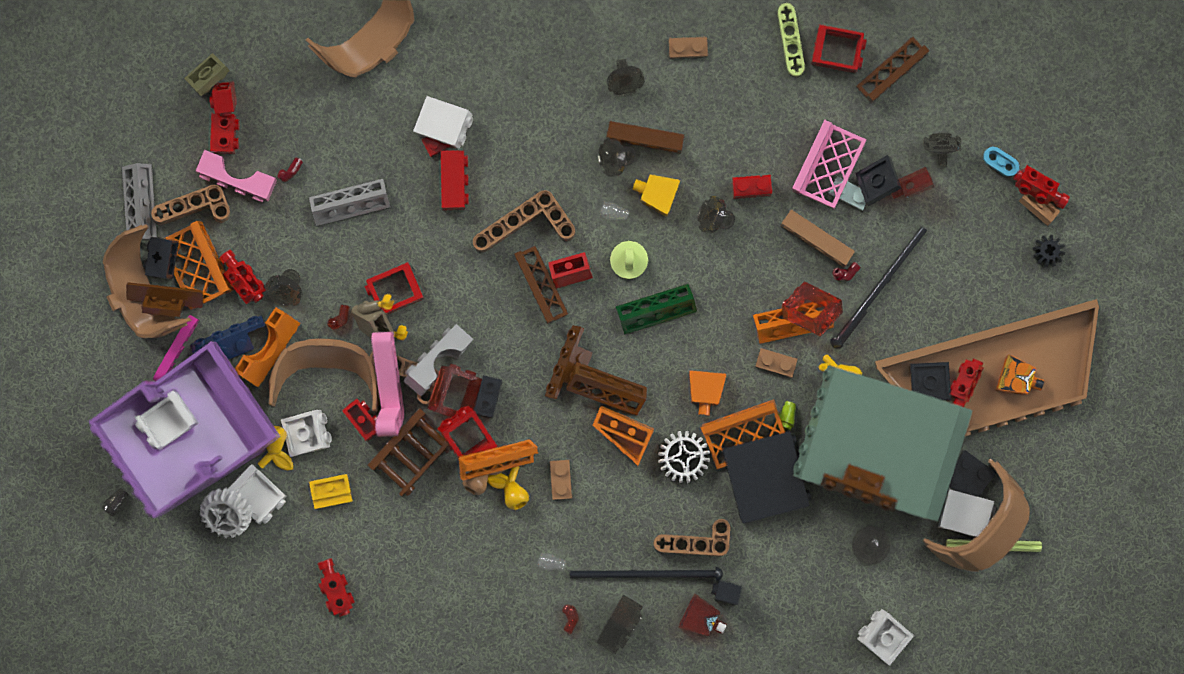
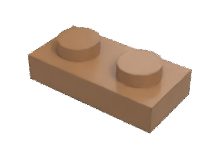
M707 37L669 38V57H708Z
M1029 194L1024 195L1019 200L1021 204L1047 226L1060 213L1051 203L1048 205L1039 204Z
M761 348L755 367L792 378L798 359Z
M569 460L550 461L553 500L572 499Z

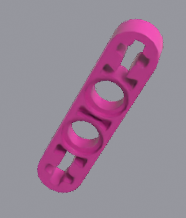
M192 315L187 317H190L191 321L187 322V326L180 329L153 377L154 381L159 380L171 371L175 364L173 363L174 360L181 354L185 341L189 340L199 319Z

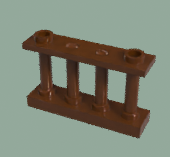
M420 408L400 429L398 435L394 436L368 464L373 471L376 469L382 470L400 486L402 491L399 494L402 497L404 495L409 496L415 489L413 485L443 452L447 454L451 450L444 438L425 421L424 416L426 413ZM415 426L421 427L442 446L435 455L412 436L413 433L411 431ZM402 440L408 441L428 460L422 469L399 450L400 447L398 445ZM389 455H394L415 474L409 483L404 481L386 464L387 461L385 459Z

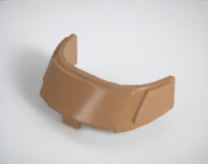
M383 0L381 7L374 17L343 44L324 47L307 38L308 47L333 70L350 77H357L370 71L382 61L388 63L398 54L397 46L406 37L411 25L414 23L410 0Z
M146 224L143 226L139 225L118 235L107 248L103 264L106 279L112 293L107 296L112 310H120L126 323L135 332L136 336L141 338H158L187 326V322H190L191 319L190 317L177 319L165 315L142 313L143 302L126 299V285L128 282L150 285L140 259V243L145 231L148 229Z
M334 339L299 341L285 348L275 362L269 380V405L271 407L276 406L278 394L285 380L297 370L306 368H335L355 372L367 383L373 399L372 411L378 412L380 396L376 369L372 365L368 354L357 345Z
M989 459L988 463L1002 479L1004 484V500L989 524L975 539L961 546L946 547L926 538L923 540L925 546L941 561L959 569L979 572V570H984L994 565L1016 544L1029 520L1030 508L1024 496V491L1014 478L997 461L994 462L992 459Z

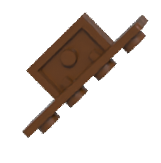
M128 282L126 285V299L143 302L142 313L180 317L183 306L203 307L202 290Z
M572 325L568 331L567 340L560 351V358L553 369V376L546 387V397L557 399L563 382L568 384L571 380L573 367L576 362L588 366L593 353L578 346L584 331L583 327ZM575 381L573 386L579 388L581 382Z
M848 464L843 479L824 473L820 485L828 490H835L847 497H854L862 500L864 503L877 505L883 510L895 511L898 499L880 493L885 476Z

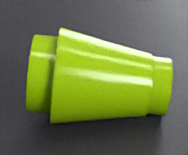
M789 401L785 402L779 413L785 431H790L794 427L796 404Z

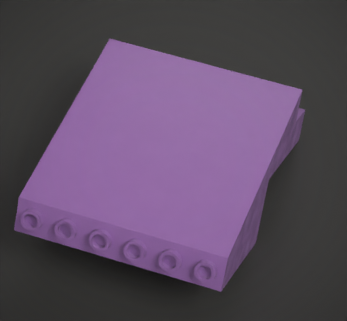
M216 342L208 343L156 382L144 381L89 421L91 425L90 430L96 437L100 438L102 448L111 454L113 464L116 468L121 469L124 474L122 475L123 479L128 485L131 484L135 490L133 491L135 497L139 501L142 500L146 513L153 518L161 517L267 450V446L281 437ZM174 390L180 395L199 424L162 450H158L156 447L153 449L147 441L149 437L146 432L142 433L137 427L136 423L138 421L135 417L141 416L167 398L168 394Z

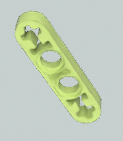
M784 3L778 9V20L786 66L791 76L798 77L803 73L805 65L796 13L791 4ZM784 8H787L789 11L791 10L792 13H789V21L793 19L794 22L782 23V21H786L785 14H781ZM792 26L795 33L788 36L785 34L784 28ZM794 44L798 47V52L790 54L787 47ZM800 56V59H796L797 66H801L798 72H795V70H791V67L794 65L793 59L789 61V58Z

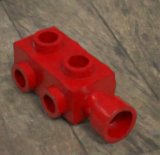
M1028 165L1022 171L1018 170L1014 176L1016 181L1015 187L1019 188V192L1024 195L1029 194L1033 196L1039 204L1048 205L1052 201L1055 203V206L1063 209L1069 201V195L1057 191L1059 187L1058 182Z
M232 250L226 251L219 257L222 264H226L229 268L223 275L246 304L252 301L255 303L260 301L264 297L263 293L266 291L264 283L255 277L250 265L245 264L244 261L238 262Z
M973 358L972 361L966 359L964 363H961L958 370L959 376L957 380L953 381L950 388L952 391L951 395L956 397L953 404L964 407L966 402L969 403L978 380L981 378V373L984 369L982 367L983 362Z
M332 558L317 563L319 570H322L324 578L320 579L322 583H319L322 594L326 593L328 601H326V606L329 613L339 614V617L349 614V609L353 608L352 604L355 601L352 593H347L345 586L348 583L345 575H340V572L335 573ZM330 581L336 582L335 588L329 586ZM337 599L343 600L342 606H337Z

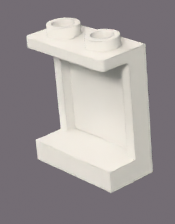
M427 96L413 132L423 138L428 137L460 149V146L465 143L467 128H470L472 125V113L467 109Z
M174 390L168 394L167 398L141 416L135 417L138 421L136 425L142 433L146 432L148 435L147 441L153 449L156 447L158 450H162L199 424L180 395Z
M253 464L227 489L228 492L234 489L235 494L241 493L242 499L247 498L246 504H251L249 509L252 511L251 517L258 524L262 522L266 524L273 515L271 513L274 509L277 508L279 510L286 503L284 499L287 496Z
M949 489L943 504L938 528L977 537L989 524L990 517H994L996 506H993L994 501Z

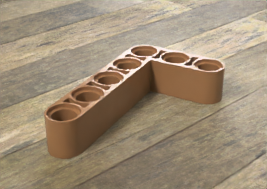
M541 191L478 233L473 239V246L478 252H486L542 213L557 235L564 241H569L574 237L575 228L554 196L549 191ZM542 196L550 198V202L547 205L540 203L539 200ZM531 206L535 211L532 215H526L524 209ZM557 211L561 214V218L559 220H552L550 217L551 213ZM511 217H516L519 220L516 226L508 224V220ZM564 227H569L572 230L569 236L562 235L561 230ZM495 228H501L503 233L501 236L495 237L492 231ZM481 238L487 241V245L483 248L476 245L477 241Z

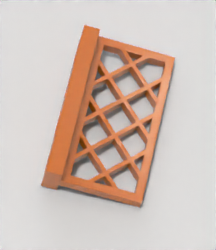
M195 221L190 226L166 237V239L179 241L177 256L186 259L183 269L176 268L175 266L174 275L180 288L195 289L194 286L197 278L205 280L203 304L225 293L234 291L232 285L223 275L225 270L203 222ZM189 231L194 236L191 244L182 241L185 233ZM181 243L190 246L187 257L178 254ZM194 248L201 251L202 255L199 261L190 258ZM189 260L198 263L195 274L186 271ZM202 265L208 267L210 271L207 278L198 275ZM185 273L194 276L190 287L184 285L182 281ZM209 283L216 284L219 292L213 295L206 293Z
M774 399L702 424L701 430L706 438L717 469L726 466L725 462L719 463L717 458L719 451H722L721 446L725 438L736 442L735 445L743 443L739 441L743 432L753 435V440L756 437L759 439L764 438L758 435L761 425L772 429L769 436H772L774 431L778 433L785 432ZM773 413L776 418L774 427L763 422L767 415ZM754 421L760 424L756 433L745 429L748 422ZM736 427L742 430L738 439L727 435L730 428ZM717 433L723 436L720 446L712 443L710 435Z

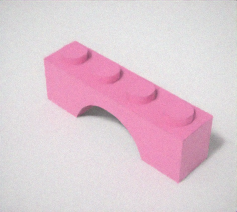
M204 150L196 172L200 174L199 178L209 182L210 179L218 181L217 185L226 189L228 186L235 188L234 192L244 196L246 193L253 195L252 199L263 203V200L269 201L277 182L276 178L259 171L247 179L233 178L225 170L223 157Z

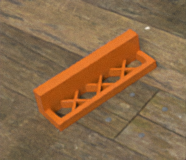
M828 299L753 315L759 344L834 328L833 314ZM822 306H825V307H826V310H822V311H817V310H816V308H818V307H822ZM800 311H805V312H807V313L804 314V315H798V314H797V313L800 312ZM781 315L788 316L786 319L778 318ZM767 319L769 321L768 323L759 324V320Z
M529 439L459 457L460 478L467 480L533 463V455L538 454V448Z

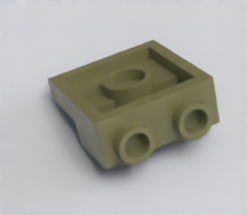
M212 53L184 79L202 96L208 93L218 81L223 80L230 70Z

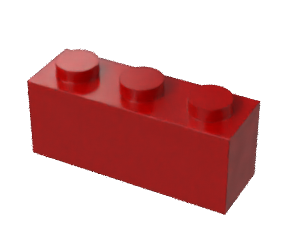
M464 150L441 151L442 210H465V205H469V193H465V186H469L468 174H465V167H468V156H464Z

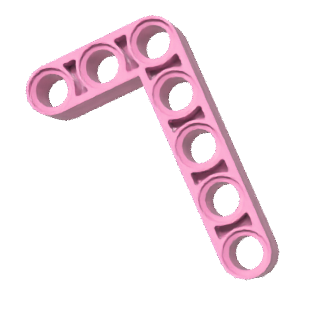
M393 332L372 333V348L381 410L376 420V433L378 437L397 436L404 421V405Z

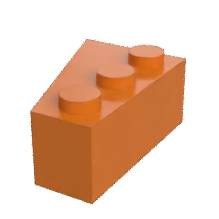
M603 406L600 407L593 426L614 443L637 466L639 465L654 428Z

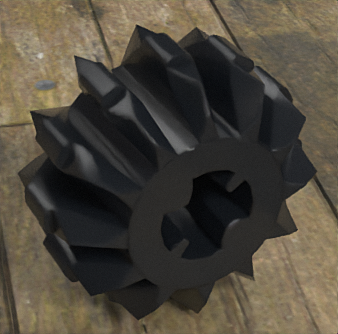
M1045 235L1042 236V241L1036 240L1037 246L1032 248L1033 251L1038 252L1033 255V258L1040 257L1037 262L1038 264L1045 261L1044 267H1048L1049 262L1052 267L1056 266V261L1059 263L1062 261L1060 256L1065 255L1064 251H1060V249L1065 247L1064 244H1057L1060 238L1053 241V235H1050L1048 239ZM1047 246L1053 250L1051 256H1049V253H1045Z

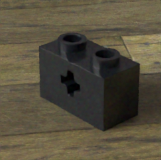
M150 237L147 243L148 257L144 263L145 275L173 279L179 244L178 240Z
M483 375L474 410L477 415L494 418L502 380Z
M719 580L718 583L713 584L711 594L714 595L715 600L738 605L742 586Z

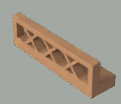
M790 210L780 225L843 268L855 252L793 210Z

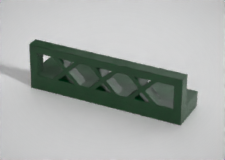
M689 284L615 306L624 335L697 312ZM687 291L688 295L682 297L677 296L682 292ZM663 298L668 299L666 302H659ZM644 304H650L647 308H641ZM632 310L631 313L622 315V311Z

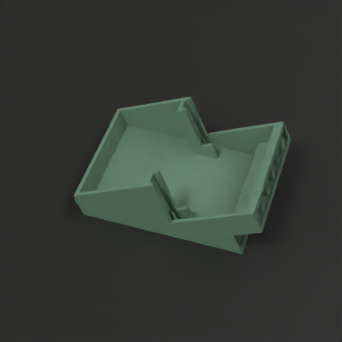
M828 365L823 373L822 385L817 392L816 404L811 411L810 424L807 425L805 430L804 443L801 444L799 449L800 455L794 465L793 476L820 485L824 473L843 479L848 464L885 476L880 493L898 499L895 509L938 521L973 410Z

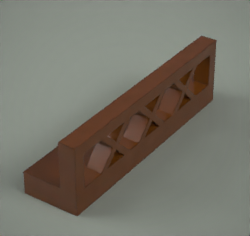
M911 37L856 87L870 103H873L924 58L930 50L925 45L922 47L914 37ZM911 43L919 49L914 55H906L907 46ZM895 57H904L903 64L899 68L892 67V61ZM881 69L890 70L889 77L885 80H878V72ZM867 82H876L875 89L870 94L862 87Z
M609 121L606 140L681 154L684 134Z
M536 246L523 252L515 253V258L547 324L568 315ZM534 251L537 257L535 265L527 263L524 255ZM535 269L544 272L543 282L535 280L533 276ZM546 278L550 285L545 284ZM543 286L552 288L553 295L551 300L543 297L541 293ZM551 304L560 305L563 313L553 317L550 311Z
M578 362L573 367V376L566 389L567 391L634 415H638L647 396V387ZM575 381L584 383L585 386L578 388L573 385ZM598 388L603 393L595 394L591 390ZM615 394L618 395L620 399L612 400L609 396ZM634 401L638 404L634 408L628 406L626 402Z

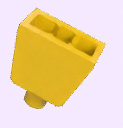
M649 175L647 183L636 179L632 190L643 193L640 202L664 216H668L680 180Z

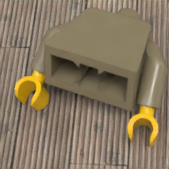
M386 294L381 302L379 300L372 302L364 301L359 305H355L351 310V314L354 316L359 329L371 339L372 333L393 332L394 337L398 340H404L407 337V327L400 325L397 331L394 332L383 310L391 309L394 301H390L392 297L390 294Z

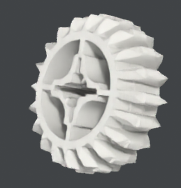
M678 431V438L671 434V442L667 438L664 440L668 444L667 447L665 445L660 446L665 452H658L659 456H664V459L658 460V463H665L661 470L663 471L666 468L669 470L665 474L666 477L671 473L674 474L672 481H675L676 476L680 477L679 483L683 482V477H686L687 483H690L689 476L697 480V472L701 476L704 474L700 468H708L703 462L710 461L709 458H704V455H708L710 452H703V448L707 447V444H699L703 440L701 437L697 441L694 440L696 437L695 433L689 438V431L685 432V437H682L681 431ZM684 441L695 445L698 451L689 452L684 445ZM678 442L679 453L668 457L669 449ZM682 447L683 452H686V454L688 453L689 455H694L686 459V467L685 463L682 462V460L680 461L679 459H674L681 456ZM700 457L698 466L690 472L689 461ZM679 462L683 467L684 473L674 470L669 463Z
M220 488L216 491L212 490L209 495L205 496L201 504L200 515L203 516L201 522H206L205 528L210 527L211 533L215 531L218 533V536L223 534L225 538L229 535L234 538L248 528L252 518V511L249 510L251 504H246L247 498L242 499L241 493L235 494L234 489L231 492H228L227 488L223 489V491Z

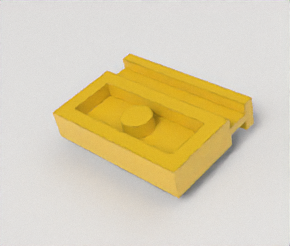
M348 474L309 482L314 509L353 502Z

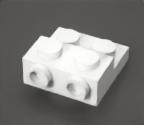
M313 410L281 420L287 434L286 443L290 457L330 447L329 443L332 441L331 434L328 431L326 432L325 428L327 417L321 410Z
M881 609L880 612L876 611L871 616L872 621L868 626L860 629L858 640L890 666L914 635L889 613Z

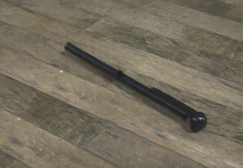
M920 227L836 338L831 337L830 344L833 348L840 349L843 347L845 341L868 313L866 311L884 286L891 281L892 276L927 232L924 227Z
M715 566V570L570 571V578H716V581H719L723 577L722 569Z

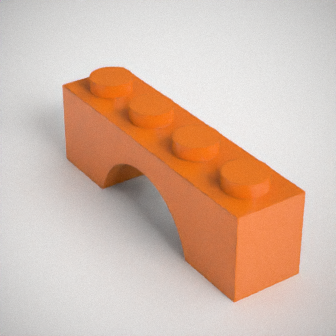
M275 307L265 322L268 328V339L265 346L254 355H243L235 367L238 375L257 387L264 381L271 367L275 364L277 358L286 348L287 343L301 324L277 307Z

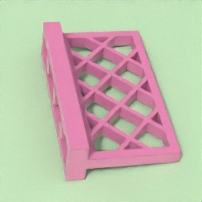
M824 120L794 183L793 192L799 195L802 194L835 209L867 139ZM833 131L841 133L843 140L833 144L831 140ZM855 139L861 142L858 149L850 151L847 144L848 141ZM845 143L848 153L837 156L834 147ZM832 148L835 157L825 161L823 157L824 150ZM850 156L851 165L842 169L839 159ZM837 160L840 170L829 173L826 164ZM824 165L827 174L817 178L814 172L816 167ZM842 173L843 182L834 186L831 176ZM829 177L832 187L821 190L818 181ZM817 183L819 192L811 194L805 191L808 184ZM834 190L836 197L833 203L825 200L823 193Z

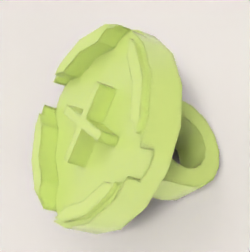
M621 242L611 252V268L621 278H637L647 268V252L637 242Z

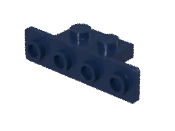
M262 315L258 317L252 316L241 324H233L224 331H216L207 338L195 340L191 344L193 354L210 342H216L228 360L253 350L254 346L248 332L265 325Z

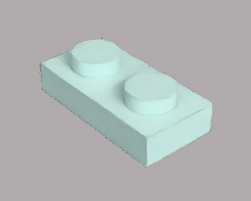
M837 176L833 183L834 186L842 183L844 179ZM847 181L839 199L862 211L866 203L861 189ZM830 190L828 194L836 197L834 190Z

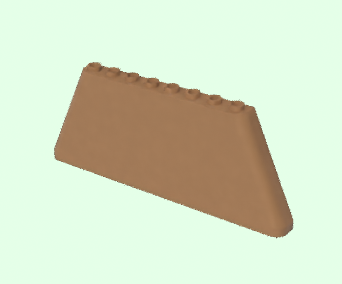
M1097 299L875 361L874 363L876 370L888 384L911 391L910 364L949 362L951 388L953 381L957 380L959 376L958 370L961 363H964L966 359L972 361L973 358L983 362L982 367L984 369L981 373V378L978 380L969 403L966 402L964 408L973 410L965 434L966 437L971 435L973 430L978 429L980 433L990 430L989 426L996 424L997 428L1008 425V421L1015 419V422L1026 420V416L1030 414L1037 417L1044 415V410L1052 408V412L1064 409L1063 405L1069 403L1071 407L1082 404L1081 400L1087 397L1099 305ZM1008 354L1037 368L1034 377L1044 380L1041 391L1031 388L1028 395L995 391L1005 358ZM951 395V401H945V402H949V403H952V404H953V402H954V400H955L956 397H954V396Z

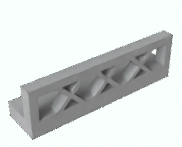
M136 163L123 166L126 231L139 225L147 224L148 229L145 231L142 240L149 241L150 237H157L156 223H154L151 211L154 208L152 164ZM129 170H132V179L129 177ZM132 189L134 190L133 198H131ZM133 208L135 209V216H134V217L132 216V210H133Z
M383 179L309 197L316 226L390 207ZM381 186L380 190L372 191L373 188ZM362 192L360 195H353L354 193ZM337 197H343L341 200H335ZM321 201L324 202V203L321 204V205L315 206V203H317V202H321Z

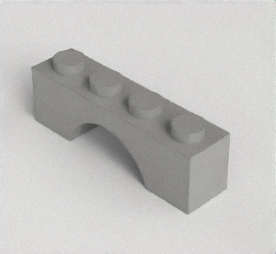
M457 324L452 329L448 327L441 335L443 338L440 341L436 340L430 346L431 351L428 354L424 352L417 360L419 363L416 366L411 365L405 372L407 376L404 382L420 396L433 385L437 378L434 370V361L444 356L458 359L472 343L473 338Z

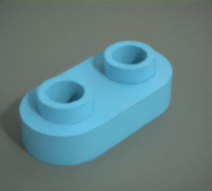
M990 147L983 154L985 164L1005 177H1012L1019 170L1018 161L997 147ZM994 154L996 160H990L989 155ZM1007 164L1012 166L1011 171L1006 170L1005 166Z

